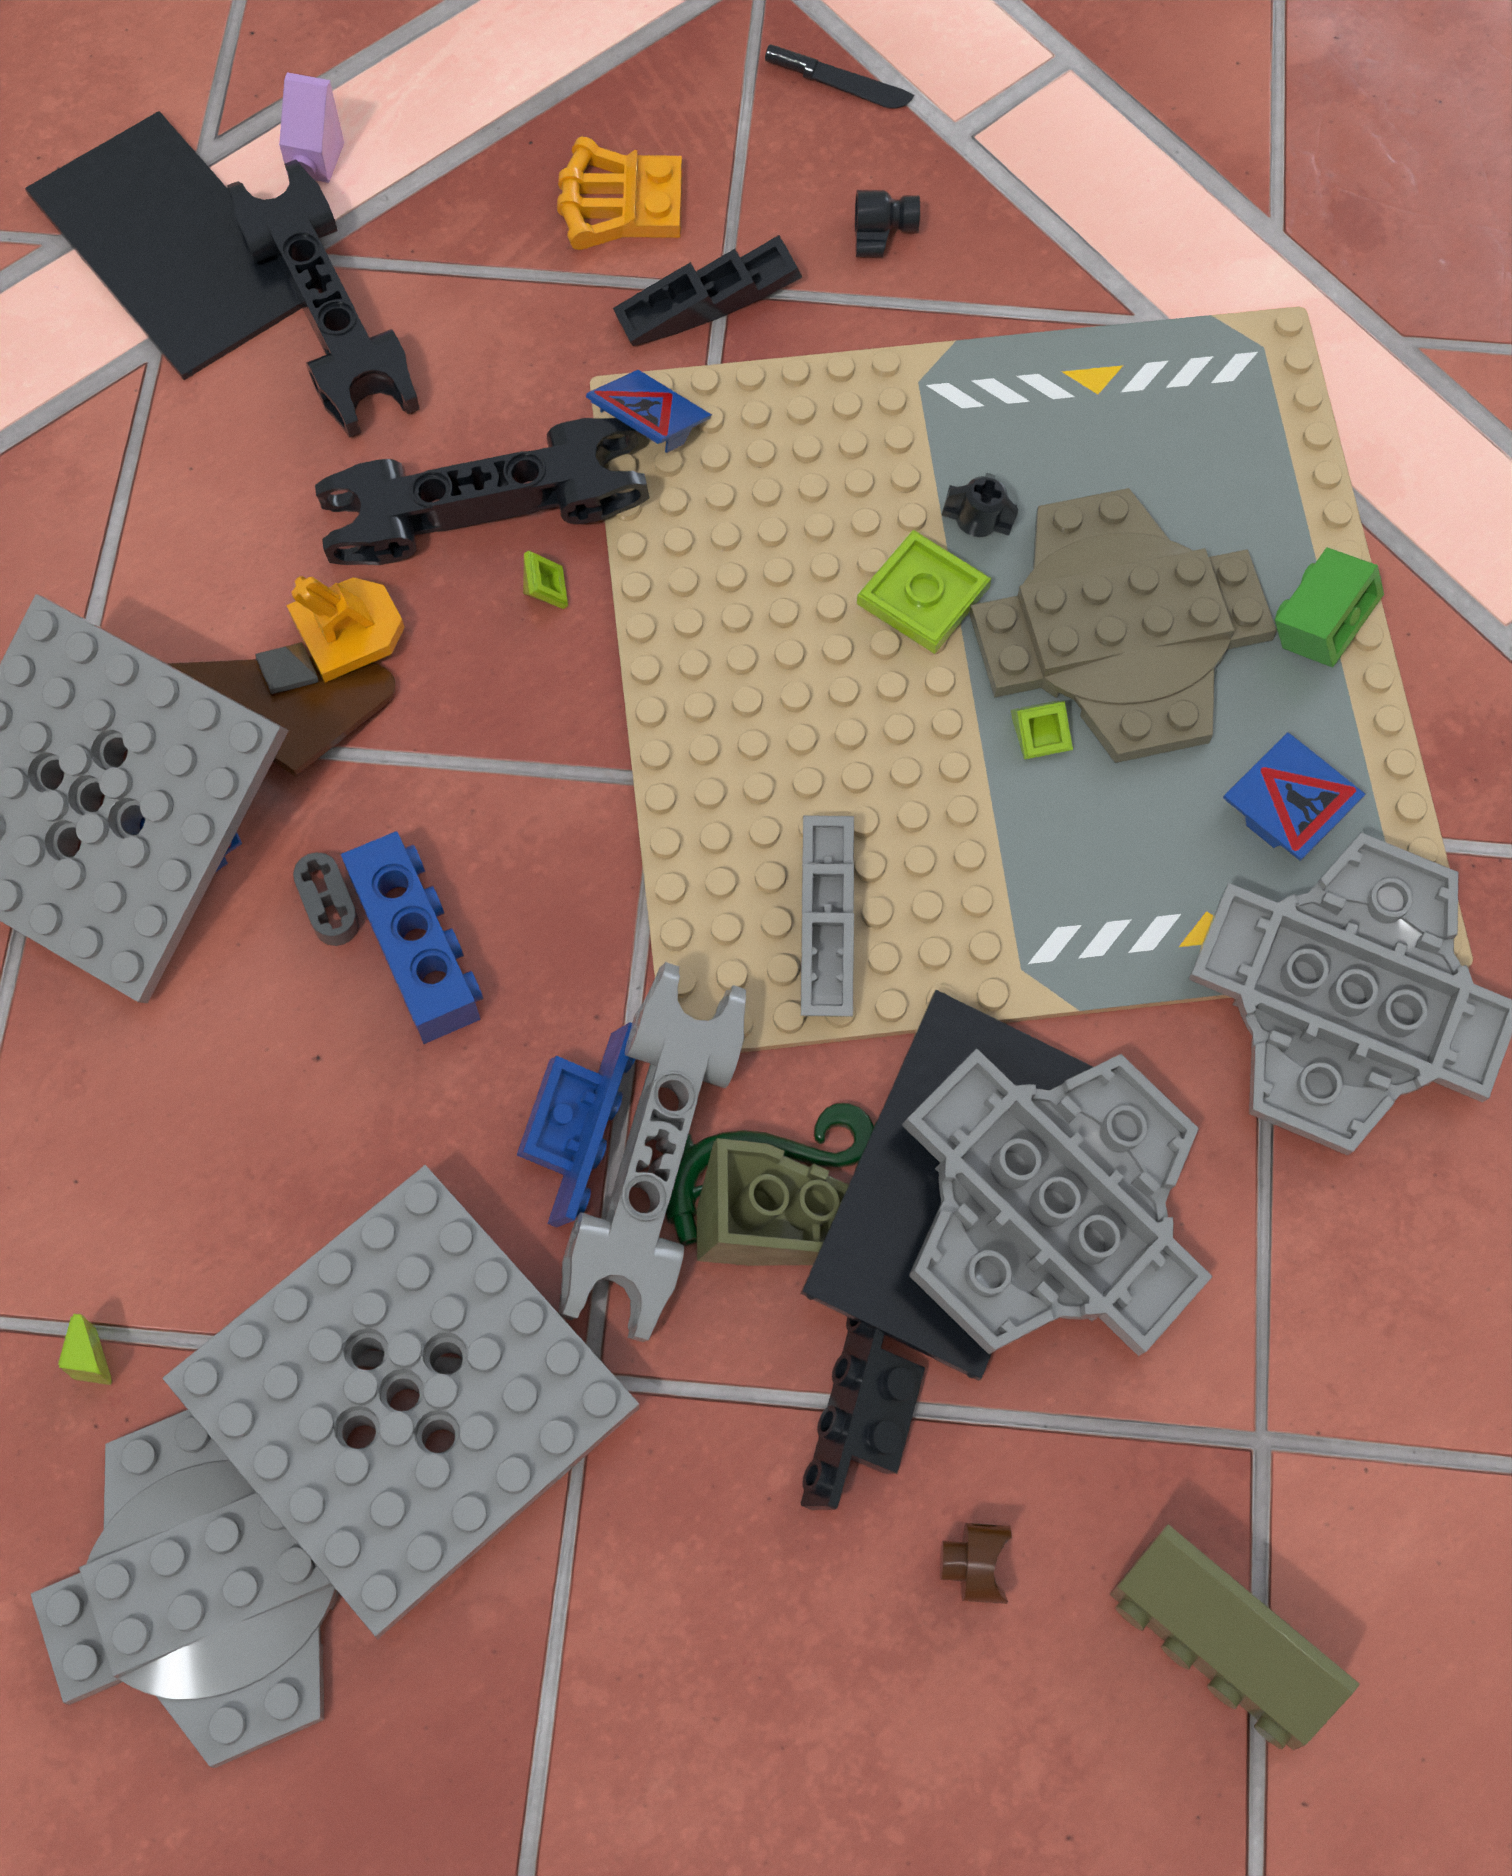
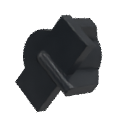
M986 473L985 476L972 479L968 485L960 487L950 485L941 516L955 519L961 530L970 536L985 537L993 531L1009 535L1017 517L1018 508L1009 499L1005 486L995 478V475Z

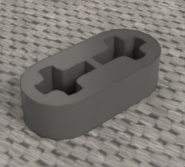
M325 853L307 854L295 865L293 876L311 925L320 941L332 946L344 945L357 934L359 919L338 865L332 857ZM316 870L321 871L328 888L327 891L318 893L315 883L312 881V872ZM335 906L338 915L341 917L342 926L335 929L332 928L328 923L329 918L325 910L326 907Z

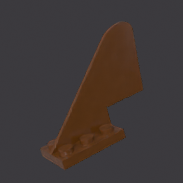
M309 657L318 676V682L275 694L270 693L256 659L168 663V665L288 729L289 731L273 762L295 777L387 705L395 695V679L387 669L373 662L324 683L312 657Z

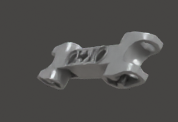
M667 962L659 968L645 1000L634 1015L625 1048V1056L649 1063L650 1065L619 1167L607 1214L604 1220L580 1212L575 1220L562 1260V1284L558 1310L562 1318L573 1321L574 1318L579 1317L595 1283L599 1280L613 1281L624 1288L630 1299L628 1338L639 1342L649 1340L666 1302L675 1290L682 1265L684 1245L660 1238L659 1234L674 1187L702 1082L726 1088L735 1072L744 1041L746 989L732 985L730 990L725 991L711 1020H695L684 1013L678 1002L679 966ZM659 1088H669L677 1095L679 1101L677 1111H669L661 1105L658 1098ZM654 1139L657 1141L656 1149L662 1152L663 1155L650 1164L652 1149L645 1146V1144ZM650 1164L648 1173L640 1172ZM632 1187L641 1188L648 1194L650 1208L647 1213H640L631 1206L629 1192Z

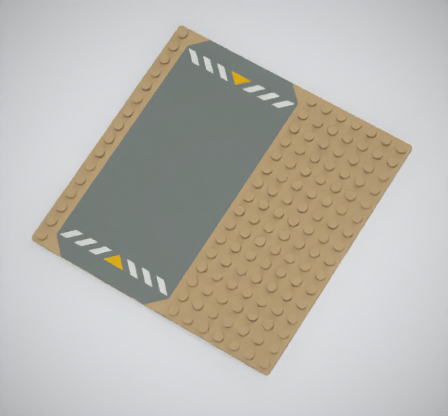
M1300 306L643 371L646 375L712 414L709 420L692 428L684 445L668 453L665 452L666 441L657 444L636 431L639 446L625 455L608 461L604 467L609 471H635L645 474L650 497L642 504L606 519L605 528L654 974L656 977L659 968L665 962L679 966L678 1002L684 1013L695 1020H711L725 991L730 990L732 985L746 989L744 1041L740 1053L916 1033L935 990L946 993L948 996L1003 1023L1231 998L1188 980L1223 891L1228 883L1274 902H1279L1293 894L1298 896L1308 893L1360 833L1450 868L1381 600L1333 668L1283 649L1278 630L1272 641L1228 649L1222 662L1214 669L1213 735L1210 743L1118 763L1113 761L1081 718V708L1074 699L1061 693L1056 698L1042 688L994 698L970 619V612L934 654L857 605V595L912 530L920 533L991 578L990 588L977 604L1018 596L1019 586L1024 583L1028 575L1034 570L1035 522L1038 506L1126 488L1132 491L1169 540L1193 551L1205 548L1208 557L1248 549L1274 624L1276 613L1282 602L1291 598L1301 584L1306 568L1311 563H1316L1326 547L1372 563L1312 327L1305 308ZM629 373L593 377L590 381V391ZM592 403L593 418H615L606 411L601 413L600 408ZM616 434L609 436L606 439H616L623 437L625 435ZM986 473L995 475V478L1005 486L1009 499L1018 508L1017 517L1010 534L1005 535L993 531L985 537L970 536L961 530L955 519L941 516L949 486L960 487L968 485L972 479L985 476ZM625 489L617 493H627L634 489ZM1051 701H1065L1073 750L1024 759L1013 724L1011 710ZM1287 732L1365 793V796L1301 861L1281 845L1275 848L1270 846L1246 826L1245 816L1223 799V796ZM803 815L854 816L853 1017L801 1016ZM1458 902V932L1454 938V954L1461 966L1467 965L1469 968L1473 962V957Z

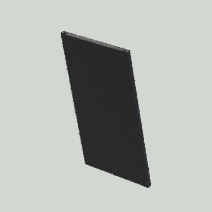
M160 111L25 188L29 197L183 380L193 376L203 368L302 309L301 303L276 255L257 263L252 262L241 239L240 230L234 215V205L228 188Z
M935 990L800 1294L865 1326L878 1328L886 1336L966 1374L971 1379L974 1378L979 1381L983 1377L991 1354H988L909 1276L941 1205L939 1172L935 1169L940 1162L902 1124L976 1049L991 1061L1015 1086L1031 1084L1036 1085V1089L1051 1090L1062 1085L1066 1080L1093 1068V1066L948 996L946 993Z

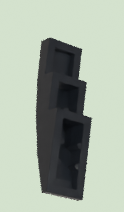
M778 235L741 258L736 249H733L697 271L690 262L615 306L613 310L632 346L676 335L717 320L769 296L802 278V275L783 240Z

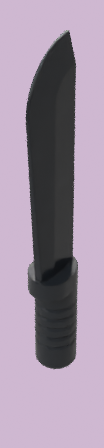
M769 44L766 50V62L803 74V78L814 79L886 108L903 107L914 97V94L904 89L819 62L818 59Z

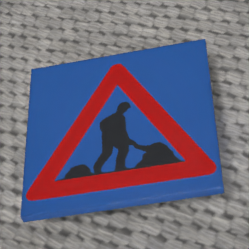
M640 370L631 372L586 394V398L598 406L601 413L606 411L657 444L666 441V453L684 445L692 428L709 420L712 415Z
M1287 732L1223 796V799L1245 816L1246 826L1270 846L1275 848L1281 845L1301 861L1365 796V793Z

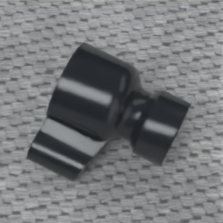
M857 190L855 199L856 257L883 258L889 231L892 228H899L901 232L918 233L920 197L916 195H903L899 200H895L884 190Z

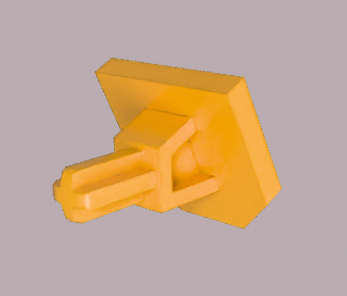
M300 576L294 581L296 587L291 593L295 602L286 606L324 683L392 654L405 627L384 585L354 577L340 583H334L331 587H327L314 577L305 578Z

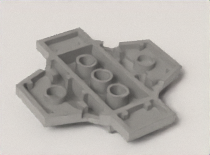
M1360 833L1308 893L1298 896L1293 894L1279 902H1274L1231 883L1227 884L1188 980L1234 998L1232 1005L1239 1008L1240 1015L1252 1035L1250 1115L1348 1156L1359 1146L1399 1096L1417 1091L1432 1082L1482 1103L1489 1099L1512 1036V999L1473 984L1467 965L1461 966L1454 954V938L1458 932L1457 871Z
M976 1049L902 1124L940 1162L935 1169L939 1172L941 1205L909 1276L988 1354L1058 1318L1089 1319L1092 1322L1099 1317L1131 1350L1140 1356L1148 1351L1213 1277L1173 1238V1217H1168L1165 1204L1170 1190L1176 1186L1199 1128L1122 1054L1066 1080L1060 1086L1051 1090L1036 1089V1085L1031 1084L1015 1086L991 1061Z
M188 1410L106 1443L103 1532L97 1539L86 1565L79 1567L80 1573L30 1594L63 1703L71 1705L122 1682L144 1693L154 1695L212 1768H217L323 1721L324 1673L320 1626L329 1610H333L339 1592Z

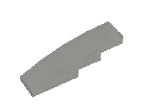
M803 815L801 1016L853 1017L854 816Z

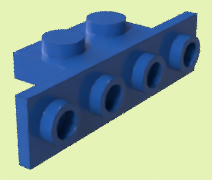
M631 1022L611 1033L598 1073L559 1056L551 1058L548 1062L517 1156L563 1175L547 1223L557 1228L574 1221L580 1212L584 1213L588 1205L591 1189L586 1187L591 1170L598 1167L605 1154L607 1140L602 1137L608 1120L611 1121L620 1108L623 1093L618 1089L623 1074L627 1073L635 1062L634 1058L625 1056V1048L632 1026Z

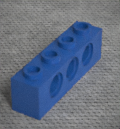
M395 831L342 853L341 857L423 1044L481 1020L475 1002L484 999L472 971L465 974L461 972L456 959L464 956L453 929L450 928L443 931L437 917L445 913L434 887L431 886L424 889L418 875L424 873L425 869L414 844L405 848L398 831ZM403 887L407 889L400 897H385L393 888ZM411 930H426L425 935L418 940L408 941L404 939L405 935ZM442 971L446 973L443 980L438 983L427 984L422 982L425 976L431 972Z

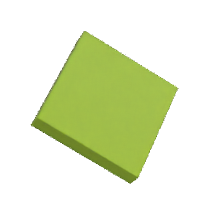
M912 530L857 595V605L935 654L968 615L971 605L977 604L988 591L991 578L920 533Z

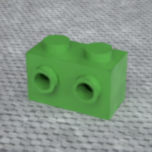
M1326 547L1316 563H1311L1306 568L1301 584L1291 598L1284 600L1278 608L1275 624L1282 648L1333 668L1384 595L1378 565Z

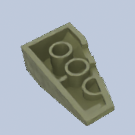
M717 1138L713 1143L697 1206V1261L746 1266L813 1265L848 1184L829 1176V1170L813 1164L808 1167L783 1156L785 1151L770 1144Z

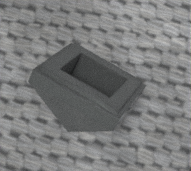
M302 642L255 654L256 661L271 694L318 682V676Z

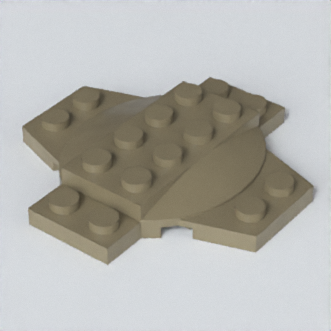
M1129 488L1038 506L1035 522L1034 570L1028 575L1024 583L1019 586L1018 596L971 605L969 614L994 698L1042 688L1056 698L1061 693L1074 699L1081 708V718L1115 763L1210 743L1213 735L1214 669L1222 662L1228 649L1272 641L1277 632L1248 549L1208 557L1205 548L1193 551L1169 540Z

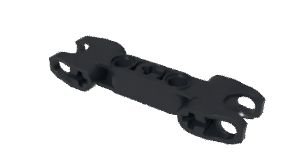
M295 159L284 164L288 174L289 185L286 191L276 198L264 200L253 197L246 190L243 183L239 181L231 183L227 187L234 205V215L240 230L241 239L252 262L257 263L272 256H277L326 354L306 362V366L325 410L338 422L350 438L361 433L355 410L359 402L368 395L382 393L392 396L407 414L420 409L408 372L406 355L396 334L390 329L369 338L319 238L337 232V225L319 184Z
M582 418L563 422L552 427L548 431L546 438L548 448L521 451L441 467L409 476L405 475V468L402 463L392 459H379L356 464L322 479L315 485L316 497L322 509L332 512L360 513L351 524L331 531L322 539L326 557L329 563L340 565H383L398 562L414 555L417 550L416 535L468 527L532 514L559 507L562 519L570 524L577 525L606 520L616 514L634 508L650 498L645 474L635 471H609L604 468L608 461L625 455L639 446L636 430L617 418ZM616 434L625 435L623 437L616 439H606L609 436ZM625 489H634L627 493H617ZM338 490L348 491V492H345V493H343V494H338V495H331V494H330V493H332V492H334V491H338ZM343 546H355V547L350 548V549H340V548H339V547H343Z

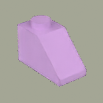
M287 72L284 79L279 141L284 164L296 159L314 180L329 183L344 145L330 80Z

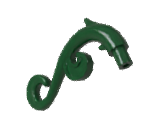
M836 1103L825 1108L819 1115L814 1126V1139L817 1143L824 1144L825 1136L829 1130L838 1126L845 1127L851 1132L854 1143L845 1151L838 1153L819 1150L793 1140L759 1131L740 1130L722 1132L704 1138L694 1144L691 1134H688L665 1213L667 1222L674 1224L679 1243L684 1246L697 1243V1226L694 1219L697 1215L695 1202L701 1194L703 1185L697 1187L695 1185L700 1174L708 1167L713 1143L717 1138L770 1144L785 1151L783 1155L785 1157L817 1166L848 1167L858 1164L874 1128L869 1115L860 1107L849 1103Z

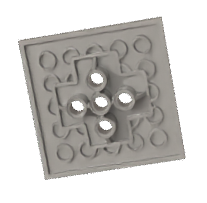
M36 594L0 663V921L133 1000L148 1003L289 730L55 602ZM128 749L127 757L123 762L124 752ZM104 794V795H105V798H104V801H103L102 806H100V801H101L102 795ZM142 817H144L145 823L140 831V822ZM79 840H81L80 849L78 851V843Z
M426 1165L162 1378L377 1640L639 1409V1403ZM368 1349H377L384 1353L383 1361L372 1370H363L356 1366L357 1358ZM453 1353L463 1359L461 1366L451 1374H440L433 1369L435 1361L443 1354ZM403 1389H411L419 1393L418 1402L408 1411H397L390 1407L393 1396ZM366 1425L376 1430L374 1440L370 1445L360 1449L347 1445L349 1434L358 1426ZM437 1430H448L455 1435L453 1445L445 1452L434 1453L425 1448L427 1438Z

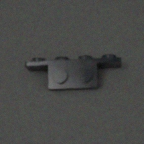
M847 1317L846 1321L848 1333L842 1355L837 1359L832 1371V1381L834 1384L829 1402L818 1421L817 1432L819 1438L813 1460L807 1466L803 1476L802 1485L804 1492L801 1506L810 1510L837 1509L851 1460L885 1474H898L925 1370L923 1366L881 1349L885 1333L878 1328H870Z

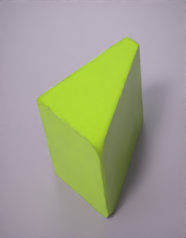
M1051 701L1011 710L1013 724L1024 759L1073 750L1065 701Z
M73 1314V1317L71 1316L60 1355L59 1368L74 1380L111 1385V1375L96 1327L83 1315Z

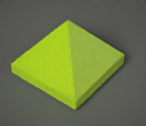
M529 550L525 552L523 594L561 609L566 608L568 600L562 565Z

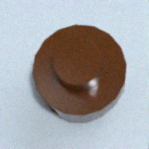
M965 1523L962 1542L942 1541L940 1580L961 1581L962 1601L1008 1603L1005 1592L995 1581L994 1570L999 1553L1005 1543L1012 1538L1010 1526Z

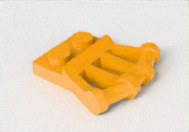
M582 136L576 139L572 146V158L567 167L559 172L558 186L562 190V194L557 199V211L564 217L569 228L567 237L572 248L576 250L587 249L622 237L680 238L682 156L638 155V150H634L628 155H623L599 147L596 142L588 137ZM588 165L613 173H584ZM580 194H623V198H582ZM584 219H611L595 225H590L584 221Z

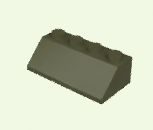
M1169 1524L1150 1542L1110 1593L1119 1602L1115 1609L1127 1622L1141 1631L1146 1626L1165 1641L1161 1648L1174 1662L1187 1670L1192 1665L1211 1680L1207 1687L1214 1696L1232 1709H1236L1238 1705L1243 1707L1258 1720L1254 1725L1257 1732L1279 1749H1283L1286 1745L1292 1750L1306 1746L1360 1685Z

